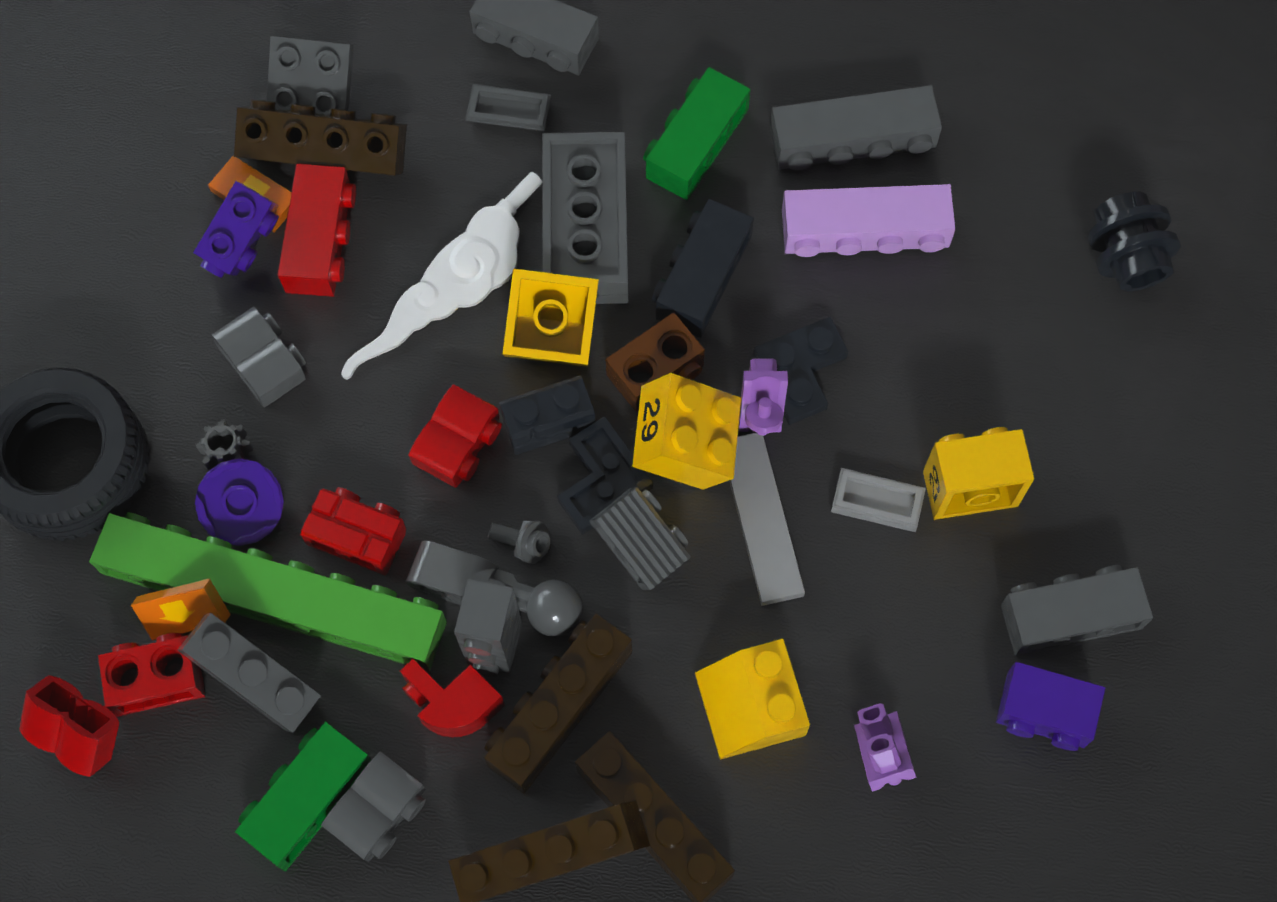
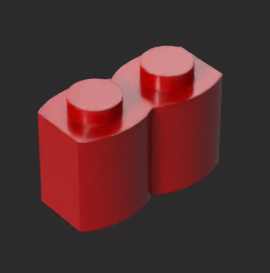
M453 384L441 399L431 420L425 425L408 454L412 464L457 488L462 480L469 481L479 465L480 459L476 457L478 452L485 444L490 446L501 430L502 423L498 422L500 419L498 408Z
M48 675L26 691L19 730L23 737L35 747L55 753L57 759L69 770L91 777L112 759L120 722L115 714L105 706L95 701L84 699L79 690L69 682Z

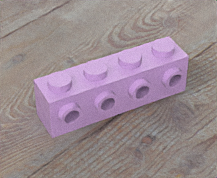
M951 184L784 191L782 220L785 254L811 257L822 252L854 255L860 251L874 250L884 254H893L902 249H920L924 252H936L950 247L955 232Z

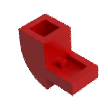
M414 659L400 670L404 680L407 682L402 687L403 691L420 708L425 703L428 704L417 715L427 729L438 735L462 737L472 734L482 728L505 706L502 696L471 665L445 689Z

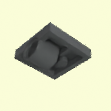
M270 36L266 101L276 102L275 109L290 111L291 104L315 106V114L330 116L331 109L349 110L354 45Z

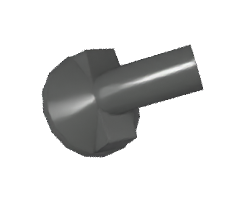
M523 521L520 530L492 522L488 534L489 540L515 546L514 557L528 564L539 562L550 547L549 530L540 521Z

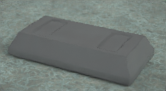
M473 84L465 119L470 122L545 131L551 94Z

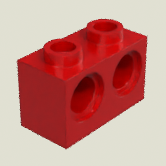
M168 633L158 636L155 643L141 646L138 643H123L112 647V652L98 655L105 707L118 717L206 697L201 668L177 651L188 635ZM175 658H183L181 670L175 675L165 676L167 664ZM138 668L136 680L130 685L121 686L122 675L128 669Z

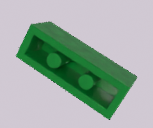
M708 67L701 79L695 78L685 94L686 101L680 110L674 108L665 122V132L659 140L653 139L644 153L643 160L646 161V179L688 201L749 110L751 89Z
M324 722L320 729L315 727L305 735L298 747L301 752L290 765L285 763L277 769L268 783L271 787L259 802L257 800L252 801L238 819L241 825L236 829L235 833L284 872L288 870L322 828L321 824L329 812L351 788L355 780L371 761V758L327 722Z

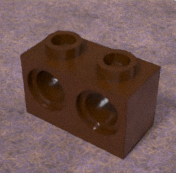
M673 312L606 358V375L637 413L639 411L642 385L669 373L694 380L701 373L704 366L705 349ZM670 349H678L685 355L679 359H671L665 356L664 353ZM637 372H644L651 376L650 380L644 383L634 382L630 377Z

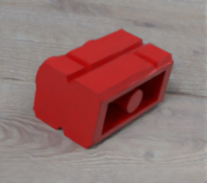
M338 487L335 493L322 488L312 506L311 513H309L301 529L300 535L306 545L385 576L393 563L396 551L399 550L407 530L403 519L399 518L400 512L383 503H376L374 508L360 503L361 498L357 494L344 488Z

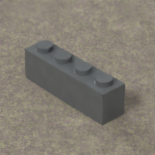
M932 85L772 107L770 122L778 170L790 168L795 171L807 169L811 165L824 163L841 165L852 159L866 157L883 159L894 153L908 151L913 154L924 153L931 148L937 147L942 129Z

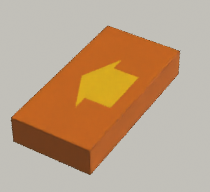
M233 155L208 184L210 191L225 200L235 181H238L278 204L279 206L275 214L279 218L272 230L275 233L288 217L292 192Z
M210 579L140 595L131 604V607L152 640H156L158 636L168 633L182 634L193 631L204 615L212 613L224 623L231 615Z

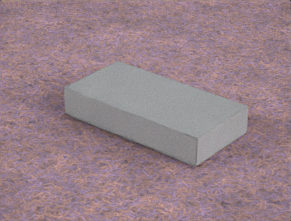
M841 468L831 512L916 532L926 488Z

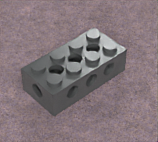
M625 132L542 133L543 272L599 279L596 304L628 303Z

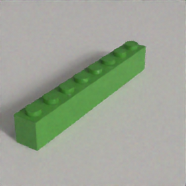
M129 512L125 514V517L109 513L89 560L103 575L157 591L210 579L231 613L402 664H407L414 659L424 670L429 672L447 623L443 611L438 610L439 605L430 600L420 597H414L413 602L397 598L395 591L383 586L372 585L371 590L355 585L356 581L339 573H331L328 578L315 574L314 568L298 561H289L288 565L272 561L273 557L263 551L249 548L247 553L231 549L232 545L222 539L208 536L206 541L192 538L191 532L184 528L167 524L165 529L151 526V521L147 518Z

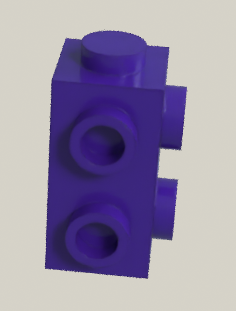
M235 181L193 252L203 259L200 266L220 278L225 273L237 276L240 270L246 272L257 256L258 251L253 248L260 236L267 237L278 221L279 216L275 214V211L279 205L243 183Z

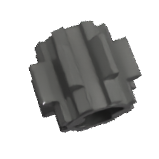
M221 419V422H218V425L212 428L205 426L203 429L206 435L204 438H201V442L196 444L200 454L206 455L202 462L208 470H211L223 461L238 458L244 459L245 456H249V453L254 451L250 441L243 440L247 435L244 427L241 424L236 427L234 425L229 427L225 419ZM224 444L229 447L226 451L221 448Z

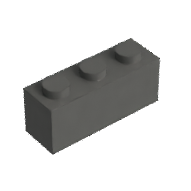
M476 0L469 11L473 34H476L481 40L491 44L496 42L511 48L522 57L536 58L548 63L550 67L557 71H568L578 76L599 39L598 16L557 0Z
M1112 565L1096 571V576L1082 579L1076 573L1064 575L1053 580V585L1037 587L1035 582L1024 583L1013 587L1011 593L1006 596L1001 604L1014 655L1141 630L1153 619L1138 567L1123 570L1122 565Z
M467 579L454 630L467 665H471L479 674L484 676L497 677L499 672L510 674L522 626L514 589L512 587Z
M212 613L204 615L177 650L288 732L293 733L321 696Z

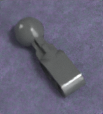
M421 541L405 581L409 587L421 593L461 605L467 579L512 587L519 611L527 613L531 625L538 632L547 636L556 637L571 632L578 625L583 614V602L579 592L565 581L547 580L535 588L518 583L514 574L498 570L499 568L496 564L485 558L431 541Z

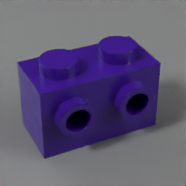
M1015 662L1007 673L996 723L1007 726L1006 731L1013 735L1032 738L1036 734L1052 739L1051 744L1055 747L1077 751L1079 747L1085 748L1094 740L1105 687Z

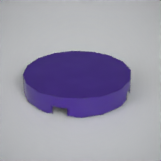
M241 458L223 461L209 470L198 486L195 499L198 520L207 533L238 546L256 543L270 534L281 518L284 504L281 484L272 471L257 461Z

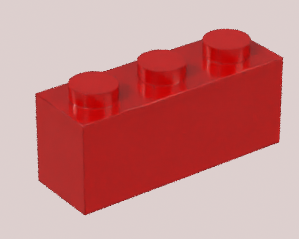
M296 164L278 270V278L285 293L334 297L336 282L343 281L345 262L344 258L341 257L342 245H348L350 240V221L346 220L348 208H354L356 201V186L350 183L345 167Z

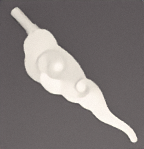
M530 172L505 199L502 198L495 206L484 207L479 210L469 222L466 232L452 240L437 254L425 271L421 281L411 286L397 301L383 333L371 343L355 352L347 360L341 372L344 379H350L357 367L363 362L400 346L414 331L426 327L431 321L449 317L458 308L472 307L479 304L492 290L501 287L512 277L513 269L517 268V247L520 239L518 223L513 216L517 213L516 210L542 184V180L537 174Z

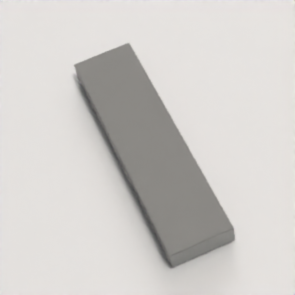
M757 433L738 436L734 479L729 480L761 606L804 597L805 590L764 437Z

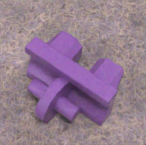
M775 359L750 360L749 371H744L739 432L753 430L763 436L767 433L781 432L788 373L787 371H777Z
M881 703L859 710L857 713L860 723L854 725L872 792L881 789L886 783L895 786L901 783V779L910 780L917 778L897 711L887 714L884 704Z

